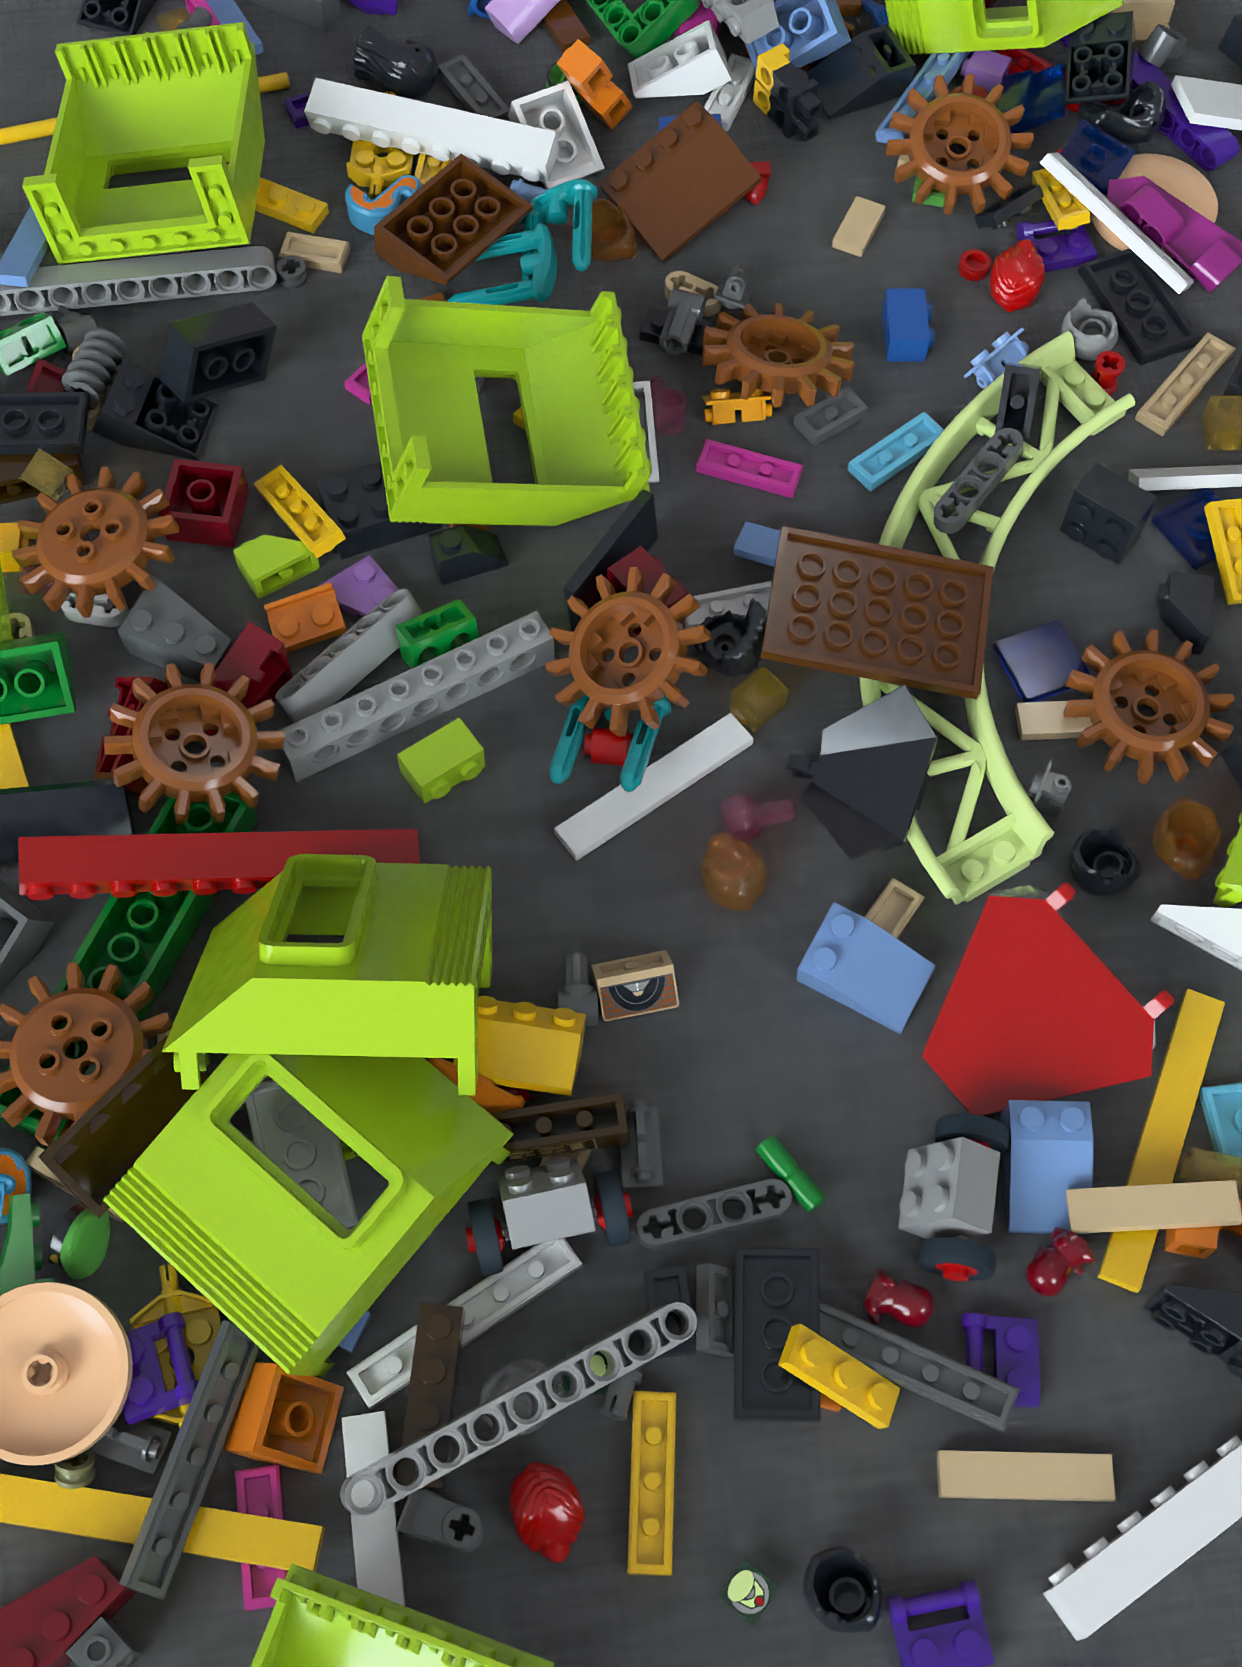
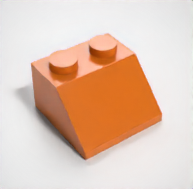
M254 1363L229 1428L223 1450L260 1462L274 1465L279 1464L283 1467L322 1474L344 1387L315 1376L287 1374L277 1363Z

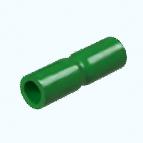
M774 1135L769 1136L756 1148L755 1151L777 1177L788 1185L791 1193L808 1213L815 1210L826 1200V1195L809 1175L798 1167L796 1160Z

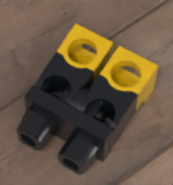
M782 43L758 55L755 76L757 79L754 85L753 102L783 130L782 133L787 139L797 134L803 142H806L816 137L819 133L820 126L813 120V118L821 113L823 108V102L817 97L819 84L813 78L808 80L806 72L796 68L789 61L790 50Z

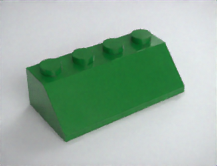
M65 631L0 642V725L76 711L73 664Z

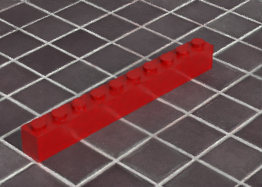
M417 829L18 837L19 895H28V898L32 900L51 899L53 894H70L72 898L87 899L94 897L95 893H112L114 897L125 898L136 895V892L152 891L155 896L175 895L177 891L193 890V893L196 895H210L220 889H233V892L237 894H249L257 891V888L264 887L284 870L288 858L298 854L366 855L374 858L376 863L420 864Z

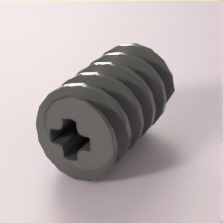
M96 328L89 330L85 335L84 341L81 342L79 350L74 354L73 361L69 363L67 371L62 376L61 381L66 392H88L90 406L96 407L101 401L100 396L106 393V386L110 385L112 381L111 376L116 374L117 366L122 363V355L127 353V347L122 339L115 333L105 329Z

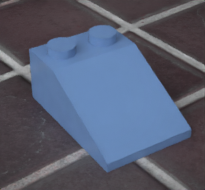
M777 0L774 2L779 27L748 45L745 43L756 71L758 55L782 43L790 50L789 61L796 68L828 56L849 43L851 39L836 0Z
M833 902L798 967L796 981L901 1034L936 965L869 919Z
M1008 1100L1000 1114V1122L1009 1129L1008 1149L1002 1155L1008 1233L1051 1234L1055 1227L1070 1231L1065 1195L1066 1189L1092 1188L1093 1131L1090 1102ZM1078 1233V1234H1079V1235H1089L1090 1233Z

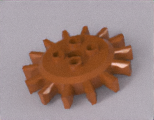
M969 73L962 84L961 93L949 94L947 83L943 76H936L933 86V93L936 99L930 102L912 88L908 92L906 102L917 113V116L912 118L894 111L889 126L910 134L909 139L888 140L885 150L886 156L908 155L909 162L896 168L895 182L900 183L917 175L923 181L918 186L915 202L919 205L928 198L933 189L945 193L943 209L946 215H951L955 208L957 195L968 194L976 214L982 213L986 204V198L982 190L988 186L1004 200L1008 199L1013 186L1001 175L1002 171L1006 170L1024 177L1030 163L1009 154L1010 150L1029 149L1034 139L1033 132H1010L1009 127L1022 120L1025 111L1024 107L1019 105L1002 114L995 106L1000 102L1004 87L998 83L990 91L987 98L983 99L973 95L975 77L974 74ZM943 134L947 139L941 140L937 135ZM975 136L978 140L971 141L968 137ZM954 143H960L966 148V152L955 154L950 150L949 146ZM938 163H943L946 167H943ZM972 164L977 168H968L967 165Z
M747 303L745 309L743 308L741 321L722 311L718 313L716 328L706 326L702 347H704L702 365L717 366L715 383L718 385L735 379L743 382L740 397L747 400L758 389L772 393L773 406L781 407L785 394L797 393L807 407L814 406L817 388L835 398L839 395L842 380L851 381L855 361H851L854 348L853 342H837L840 327L836 323L821 329L813 327L814 311L807 310L800 319L784 316L785 312L782 303H775L771 315L759 316L752 305Z
M101 467L97 488L85 490L80 480L74 474H70L67 476V486L72 494L60 503H57L51 496L43 492L37 496L42 508L48 514L43 523L19 520L17 526L24 536L30 539H37V545L12 550V556L21 568L42 564L20 578L32 595L54 581V584L43 598L50 610L57 613L70 593L77 595L75 607L83 618L91 617L96 595L107 594L112 604L121 611L126 609L125 596L121 588L132 580H135L141 587L151 592L156 588L152 577L144 569L149 560L165 563L174 562L175 556L169 546L155 543V538L179 533V526L172 515L149 519L170 504L160 488L139 502L137 501L147 487L140 473L134 471L121 490L114 489L116 479L109 467ZM118 529L115 533L110 534L112 530ZM91 531H100V535L95 540L84 541L86 535ZM90 551L87 555L82 556L84 552Z
M630 567L627 578V590L621 593H615L613 584L601 574L595 577L601 601L589 608L584 601L571 596L567 600L572 611L581 617L575 631L551 627L549 634L563 645H570L569 657L545 663L546 670L554 676H564L572 673L574 681L556 694L555 698L559 703L568 708L587 694L590 698L582 710L578 721L590 729L594 727L606 707L612 709L610 731L617 736L626 735L629 711L640 710L641 719L650 728L655 730L660 727L659 715L654 707L655 702L666 695L671 702L683 708H686L690 703L685 693L674 686L681 672H686L693 676H706L708 668L697 659L686 657L688 645L711 640V632L703 625L683 629L680 622L701 607L699 602L690 593L670 608L665 605L677 585V582L669 575L663 573L649 595L643 593L645 574L637 567ZM641 627V633L633 637L634 630ZM632 646H638L639 655L636 660L631 663H625L624 653ZM614 652V658L606 662L608 654ZM661 652L660 657L654 662L655 654ZM635 677V681L627 687L629 678Z
M1154 629L1150 630L1145 639L1143 650L1132 651L1122 630L1115 632L1110 642L1111 649L1115 655V658L1109 660L1092 644L1089 645L1081 660L1092 668L1098 676L1094 677L1074 669L1071 670L1065 686L1087 693L1089 697L1088 699L1068 700L1063 713L1064 718L1090 717L1092 726L1085 728L1081 732L1076 744L1081 749L1103 739L1112 748L1106 756L1104 770L1111 772L1120 764L1123 755L1139 761L1137 770L1139 783L1147 784L1155 769L1154 762L1165 761L1172 777L1177 783L1183 781L1189 772L1188 765L1182 754L1188 751L1206 768L1213 763L1219 754L1202 740L1200 735L1203 734L1223 742L1227 741L1234 726L1210 718L1209 714L1210 712L1228 711L1234 701L1233 693L1208 694L1205 685L1210 684L1219 672L1220 667L1217 663L1194 672L1185 664L1191 655L1193 643L1186 640L1177 648L1174 656L1158 651L1160 643L1159 632ZM1145 691L1153 692L1155 697L1147 695ZM1116 702L1121 703L1124 708H1118ZM1144 704L1150 706L1154 710L1155 715L1152 717L1143 716L1137 710V705ZM1163 720L1171 721L1173 726L1166 725Z
M206 662L200 673V684L183 685L181 673L174 663L168 664L166 667V684L169 689L159 694L155 693L139 677L133 680V694L137 700L144 704L142 709L137 712L115 703L110 708V721L133 729L132 735L104 736L105 754H133L134 761L113 770L115 785L120 787L143 777L149 785L141 792L139 809L146 813L163 794L177 799L174 805L176 824L184 825L190 814V802L202 801L208 802L210 814L216 824L224 822L225 803L222 797L232 791L245 804L254 808L258 804L259 793L246 780L250 773H253L265 779L276 781L280 769V764L257 756V750L283 749L285 736L284 731H257L256 724L273 717L275 704L269 699L247 709L240 701L247 695L249 687L248 677L242 675L225 692L213 687L216 677L214 664ZM211 729L216 731L217 734L208 736L204 731ZM174 734L179 738L175 741H170L166 736ZM198 741L206 749L200 754H190L184 749V746L188 742ZM213 762H220L224 766L212 767L211 764ZM175 767H182L186 771L178 772L173 769Z
M76 962L68 963L66 972L68 990L52 996L46 983L36 975L28 979L30 990L39 1001V1004L28 1014L20 1012L11 1005L4 1003L0 1005V1014L9 1025L17 1027L12 1041L0 1040V1059H10L11 1069L0 1073V1094L15 1087H19L22 1091L21 1096L10 1104L1 1116L14 1128L35 1108L44 1112L35 1133L36 1139L43 1145L49 1146L62 1119L76 1121L151 1050L148 1049V1038L165 1033L172 1028L173 1023L167 1012L154 1015L142 1021H139L136 1017L137 1012L155 996L152 988L145 981L136 987L124 1000L115 996L122 979V974L115 965L109 964L102 976L98 989L84 988L85 977ZM64 1020L68 1021L67 1025L63 1029H54V1027ZM98 1027H108L107 1032L104 1035H94V1032ZM75 1041L87 1042L88 1048L82 1057L70 1059L66 1056V1051L70 1044ZM55 1058V1063L52 1067L42 1068L43 1062L46 1059ZM87 1065H96V1069L92 1074L83 1075V1069Z

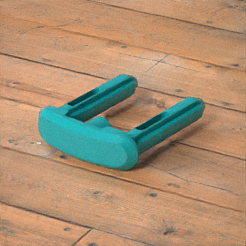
M577 178L554 186L529 202L533 205V210L520 221L524 225V232L535 230L538 223L546 225L551 222L555 225H562L567 221L568 208L574 205L572 263L576 270L580 272L587 270L591 261L593 200L598 195L597 187L589 180ZM537 249L523 251V256L535 254ZM522 272L521 281L531 280L533 278V275L525 276Z
M538 223L535 230L502 236L475 260L537 249V253L521 256L520 260L523 274L525 276L533 275L531 280L458 293L449 298L447 302L504 305L537 299L539 303H544L552 293L558 268L557 251L548 227Z
M587 694L572 704L567 720L564 723L563 731L549 766L550 779L555 784L563 783L570 776L587 729L584 724L578 721L582 710L590 698ZM665 696L654 703L655 710L659 715L660 725L663 717L671 712V705ZM606 708L605 718L610 721L612 709ZM641 715L634 730V736L620 774L621 787L626 792H633L641 785L659 728L653 730L641 719Z

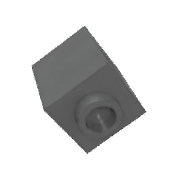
M102 1616L66 1652L78 1667H130L143 1654L113 1620Z

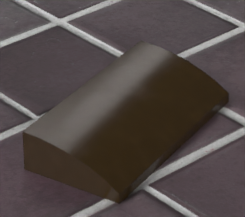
M168 1036L161 1039L38 1156L64 1186L98 1218L110 1208L104 1202L105 1196L109 1195L110 1190L115 1188L116 1183L121 1181L122 1177L133 1167L135 1161L197 1091L196 1089H182L181 1072H175L174 1052H162ZM200 1071L202 1085L207 1077Z

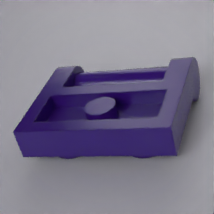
M1053 220L1036 223L1024 221L1019 222L1017 225L1019 241L1029 239L1033 242L1037 253L1043 257L1045 272L1080 266V264L1095 260L1097 252L1084 224L1079 225L1075 229H1070L1069 234L1035 240L1034 236L1067 229L1058 230Z
M181 1312L166 1314L156 1322L126 1332L132 1354V1379L123 1411L125 1420L129 1425L183 1406L192 1400L199 1380H195L182 1331L186 1325L183 1313ZM163 1338L167 1339L178 1386L170 1391L167 1390L155 1341Z
M981 1313L962 1314V1329L966 1330V1365L983 1372V1332H993L994 1378L1020 1389L1014 1407L1038 1408L1040 1406L1038 1319L987 1316Z
M974 1579L960 1581L959 1587L907 1598H902L900 1594L886 1598L901 1667H984L995 1664L980 1606V1595ZM964 1606L966 1620L909 1631L907 1617Z

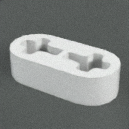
M70 593L61 606L65 617L71 621L105 627L120 626L129 613L127 603L126 609L119 611L117 608H113L111 610L113 604L107 594L95 596L90 618H83L77 608H72L71 604L75 605L76 594Z

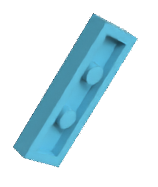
M924 411L851 460L848 465V471L871 492L924 456L944 429Z

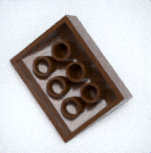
M696 100L598 184L608 204L652 252L665 263L758 185L762 178L717 120Z
M459 154L374 226L375 253L399 271L448 285L533 210V205L463 154Z

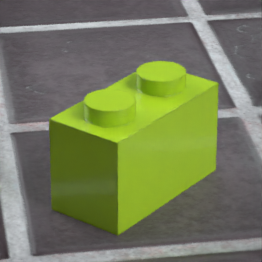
M460 718L397 754L401 774L424 804L433 798H442L451 790V787L463 780L475 778L486 767L483 747Z

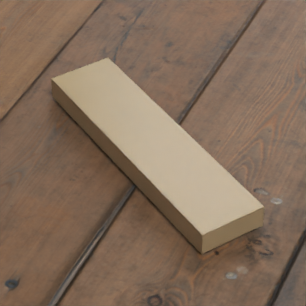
M1207 332L1137 412L1135 420L1163 437L1229 361L1236 348Z
M1236 1180L1066 1189L1065 1193L1070 1231L1075 1234L1241 1225L1242 1223Z
M939 1450L936 1453L939 1498L1104 1502L1116 1500L1112 1454Z

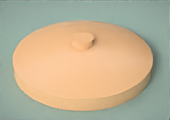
M1137 154L1121 158L1107 166L1094 183V186L1106 197L1109 180L1145 176L1211 222L1215 223L1217 218L1218 201L1210 182L1191 165L1170 156ZM1090 211L1093 225L1108 243L1121 251L1129 249L1114 232ZM1164 247L1160 248L1171 259L1174 258Z
M50 1282L34 1283L15 1288L0 1296V1459L21 1465H45L61 1462L81 1454L92 1447L110 1430L125 1405L132 1379V1354L128 1337L114 1312L103 1301L85 1290Z

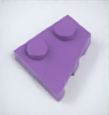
M370 555L321 584L332 583L340 606H342V611L362 617L388 595L399 590Z

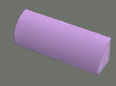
M492 0L485 7V10L494 27L516 44H519L560 0Z

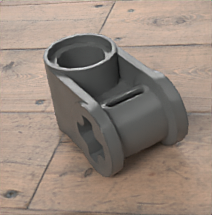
M421 1488L408 1495L395 1530L409 1538L427 1544H436L458 1553L474 1551L480 1546L484 1536L483 1524L476 1511ZM465 1519H469V1525L475 1531L472 1536L465 1535L462 1541H457L458 1536L452 1529L454 1524L462 1525Z

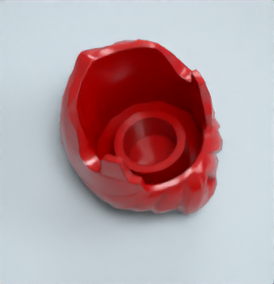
M1023 239L1017 242L1015 247H1008L1007 250L996 256L992 266L989 281L991 297L1008 313L1030 307L1036 300L1043 284L1045 264L1043 263V257L1037 253V249L1031 240Z
M533 1461L512 1482L509 1490V1509L518 1538L523 1545H526L529 1551L533 1553L539 1552L550 1562H562L571 1551L570 1544L576 1542L578 1539L577 1534L580 1533L582 1523L585 1522L583 1503L573 1480L562 1468Z

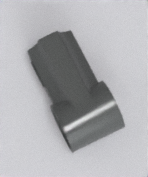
M1157 24L1139 50V54L1151 64L1161 67L1165 61H1171L1174 58L1181 59L1188 50L1186 47L1187 38L1180 32H1173L1169 28Z
M673 288L667 307V319L659 340V345L667 353L679 355L681 352H687L695 326L700 325L706 305V295Z

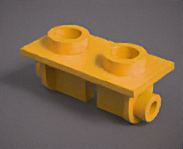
M730 389L711 390L710 395L702 396L704 403L710 405L709 409H704L705 422H711L712 425L736 423L735 410H741L742 422L764 421L766 417L772 416L771 403H766V400L771 399V393L756 389L745 400L740 398L741 392L730 393Z

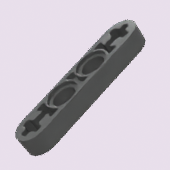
M1003 428L994 433L934 507V525L936 529L943 533H955L963 528L1020 458L1023 450V436L1019 431L1012 428ZM1001 445L1006 446V448L1002 451V456L1000 455ZM984 464H992L997 467V470L994 473L986 474L981 472L979 467ZM965 487H972L978 491V494L973 497H965L959 491ZM955 505H957L955 517L951 516L950 514L954 511Z
M766 1179L649 1209L638 1218L636 1237L645 1248L660 1250L777 1220L788 1212L792 1200L791 1191L788 1185L781 1180ZM768 1190H773L775 1196L782 1195L783 1198L779 1201L778 1208H773L771 1203L766 1202L758 1204L756 1209L758 1214H752V1201L748 1195L754 1194V1202L764 1200ZM729 1199L739 1200L745 1207V1214L735 1220L727 1218L722 1211L724 1202ZM690 1209L700 1210L706 1218V1223L698 1230L689 1229L683 1223V1214ZM669 1215H676V1228L680 1234L673 1235V1227L661 1230V1237L659 1239H654L652 1233H644V1230L648 1229L649 1221L655 1220L658 1226L670 1224L671 1218Z

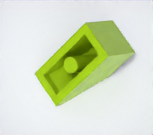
M264 534L254 540L244 542L240 547L233 550L238 569L258 600L320 568L318 559L302 541Z

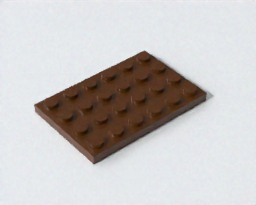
M782 526L779 533L766 616L768 619L765 622L760 658L977 700L981 692L994 567Z

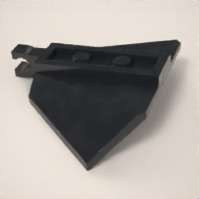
M903 685L824 728L821 755L818 762L812 761L805 756L790 753L786 768L792 770L791 774L793 777L812 780L800 797L849 859L853 860L892 849L905 843L914 813L919 811L929 780L927 772L938 738L906 685Z

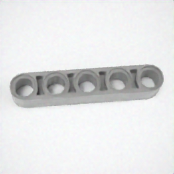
M400 589L388 595L278 690L275 698L293 723L333 706L400 647L395 626L423 614L409 590Z

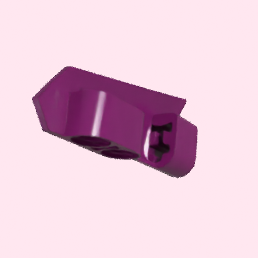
M1145 176L1108 181L1106 198L1159 248L1164 247L1210 294L1242 264V241Z

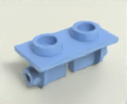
M1019 329L1012 336L1008 331L992 343L995 348L993 352L989 353L985 349L970 361L974 367L964 377L967 378L970 374L974 373L977 377V384L981 388H986L1005 372L1004 366L1000 363L1001 361L1006 366L1008 362L1018 363L1028 355L1029 346L1017 337L1024 329Z

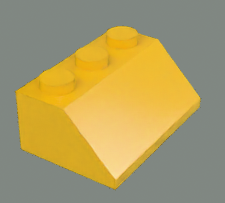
M479 996V1074L494 1081L495 1085L571 1096L582 1055L586 1014L577 1013L569 1008L550 1009L537 1007L529 1002L511 1003L498 1001L490 996ZM454 1058L453 1064H455V1065H457V1066H458V1058Z

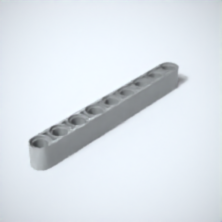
M252 246L38 267L28 287L0 285V316L58 311L59 305L65 306L68 310L265 290L272 287L276 282L274 256L266 247Z
M681 1302L660 1306L355 1472L344 1481L341 1487L340 1497L346 1510L358 1516H369L377 1513L693 1336L697 1328L695 1312L690 1306ZM670 1311L677 1314L681 1321V1328L676 1335L671 1334L665 1325V1318ZM633 1331L639 1333L645 1343L644 1349L639 1356L633 1354L628 1346V1338ZM595 1352L602 1353L607 1359V1370L602 1376L594 1374L591 1370L590 1360ZM558 1372L565 1374L570 1381V1390L563 1398L557 1396L552 1389V1380ZM520 1393L526 1394L532 1402V1411L525 1419L519 1418L513 1410V1401ZM482 1414L490 1417L494 1425L491 1437L484 1441L478 1439L473 1430L476 1418ZM447 1436L454 1444V1454L449 1461L441 1463L434 1456L433 1448L437 1439ZM402 1458L411 1460L415 1469L412 1480L405 1485L398 1484L392 1474L395 1463ZM367 1480L374 1488V1498L368 1506L359 1508L352 1502L351 1492L355 1484L359 1481Z

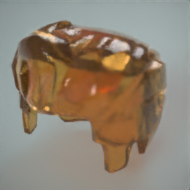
M606 199L593 202L591 258L598 261H616L621 258L633 259L637 253L635 244L636 232L623 207L620 204L615 206Z
M1183 797L1169 806L1159 817L1154 831V849L1157 852L1158 858L1162 859L1168 866H1171L1173 871L1180 872L1187 881H1195L1201 877L1207 866L1214 862L1222 828L1218 827L1216 815L1209 806Z
M719 832L708 841V849H706L704 853L705 858L702 860L701 874L704 889L711 899L722 908L735 911H749L764 890L767 877L766 865L761 854L752 844L747 843L745 839H736L727 832Z

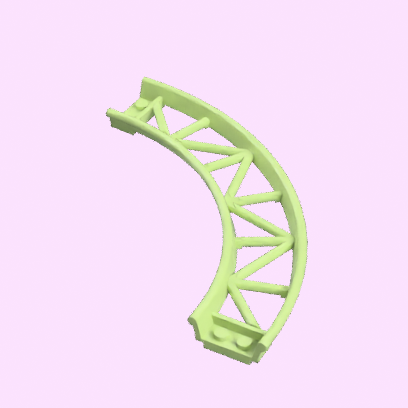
M1069 331L1064 332L1034 350L1018 362L1020 364L1042 366L1040 381L1047 388L1039 450L1023 441L1021 456L1027 460L1015 463L1001 480L1005 481L1031 473L1007 506L1002 517L999 518L976 510L968 520L974 524L986 527V531L992 533L978 564L993 566L995 569L998 556L1009 531L1029 498L1047 475L1089 435L1094 436L1125 416L1126 410L1135 405V399L1129 393L1114 401L1075 361L1074 338ZM1004 373L982 390L933 442L898 496L878 544L902 549L919 511H921L942 556L960 560L948 534L940 532L934 525V507L955 481L934 486L950 463L977 433L981 436L985 434L990 438L994 435L996 425L990 422V420L999 410ZM1060 401L1081 425L1053 449L1058 403ZM997 469L987 471L984 473L991 474L994 473ZM965 487L961 489L959 492L961 494L967 491L974 490L975 488ZM955 505L954 511L950 514L954 517L957 505ZM984 663L980 695L977 700L964 697L973 739L912 695L929 725L965 751L964 753L931 761L927 772L929 777L971 766L946 852L936 857L922 833L915 816H913L907 839L926 871L945 898H951L955 905L964 900L966 902L973 900L1030 866V861L1042 854L1046 841L1054 835V831L1034 806L1020 783L1005 753L989 704ZM860 677L863 707L881 698V691L888 694L901 686ZM986 774L1007 816L965 840L983 778Z

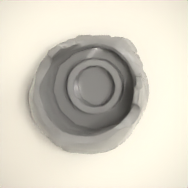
M1085 298L1079 300L1077 306L1066 314L1060 331V335L1066 331L1072 334L1075 356L1083 360H1096L1101 352L1111 351L1118 339V327L1113 313L1105 310L1091 309L1090 304L1087 303Z

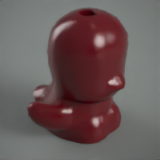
M1060 1227L1054 1228L1050 1236L1051 1243L1049 1247L1040 1248L1036 1256L1028 1264L1026 1279L1031 1289L1046 1297L1059 1294L1066 1286L1071 1271L1081 1276L1084 1273L1082 1264L1093 1263L1095 1259L1093 1251L1085 1240L1077 1234Z
M878 1269L862 1307L867 1310L869 1319L874 1325L879 1324L882 1313H887L899 1323L907 1327L917 1328L926 1324L930 1319L934 1309V1299L928 1289L903 1279L896 1282L892 1275Z

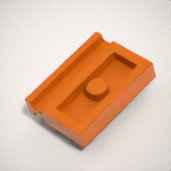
M331 582L264 605L272 634L284 643L286 653L342 635L347 631L340 604Z

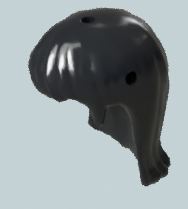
M370 25L358 35L354 49L356 53L352 58L354 62L352 68L355 70L354 75L358 80H372L383 92H388V94L393 92L396 96L412 100L427 94L437 82L439 74L437 60L432 49L413 40H407L406 43L392 41Z
M1145 81L1144 84L1141 83L1134 90H1130L1129 99H1126L1123 103L1117 105H1109L1099 101L1080 103L1077 116L1078 120L1082 123H1086L1092 128L1099 127L1117 141L1125 144H1139L1149 141L1163 123L1165 97L1163 90L1157 83Z
M753 598L750 600L746 615L732 614L728 610L721 615L706 617L700 625H703L711 632V640L694 644L696 653L711 668L719 673H723L727 677H738L743 674L752 673L762 660L760 654L764 635L763 624L768 619L765 615L766 610Z

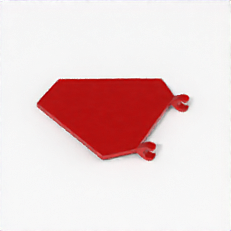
M1067 882L1057 888L1047 899L989 895L921 1055L970 1114L984 1116L1001 1112L1008 1100L1048 1101L1151 1077L1154 1019L1168 1009L1175 1000L1168 991L1163 990L1142 1007L1057 913L1058 910L1074 898L1076 893L1075 889Z

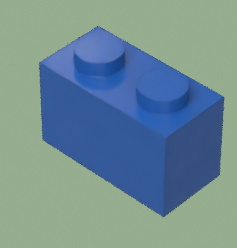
M886 288L882 306L886 362H925L928 348H933L935 333L934 328H929L928 323L931 322L932 303L926 302L925 288Z

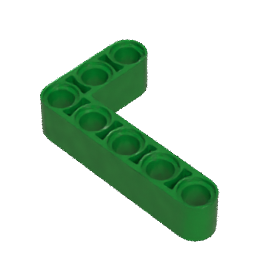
M586 0L616 40L634 59L659 47L697 10L700 0H646L633 13L623 0Z

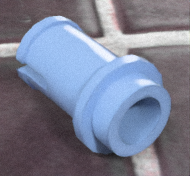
M522 178L519 181L513 180L510 186L512 191L527 202L548 190L524 183Z

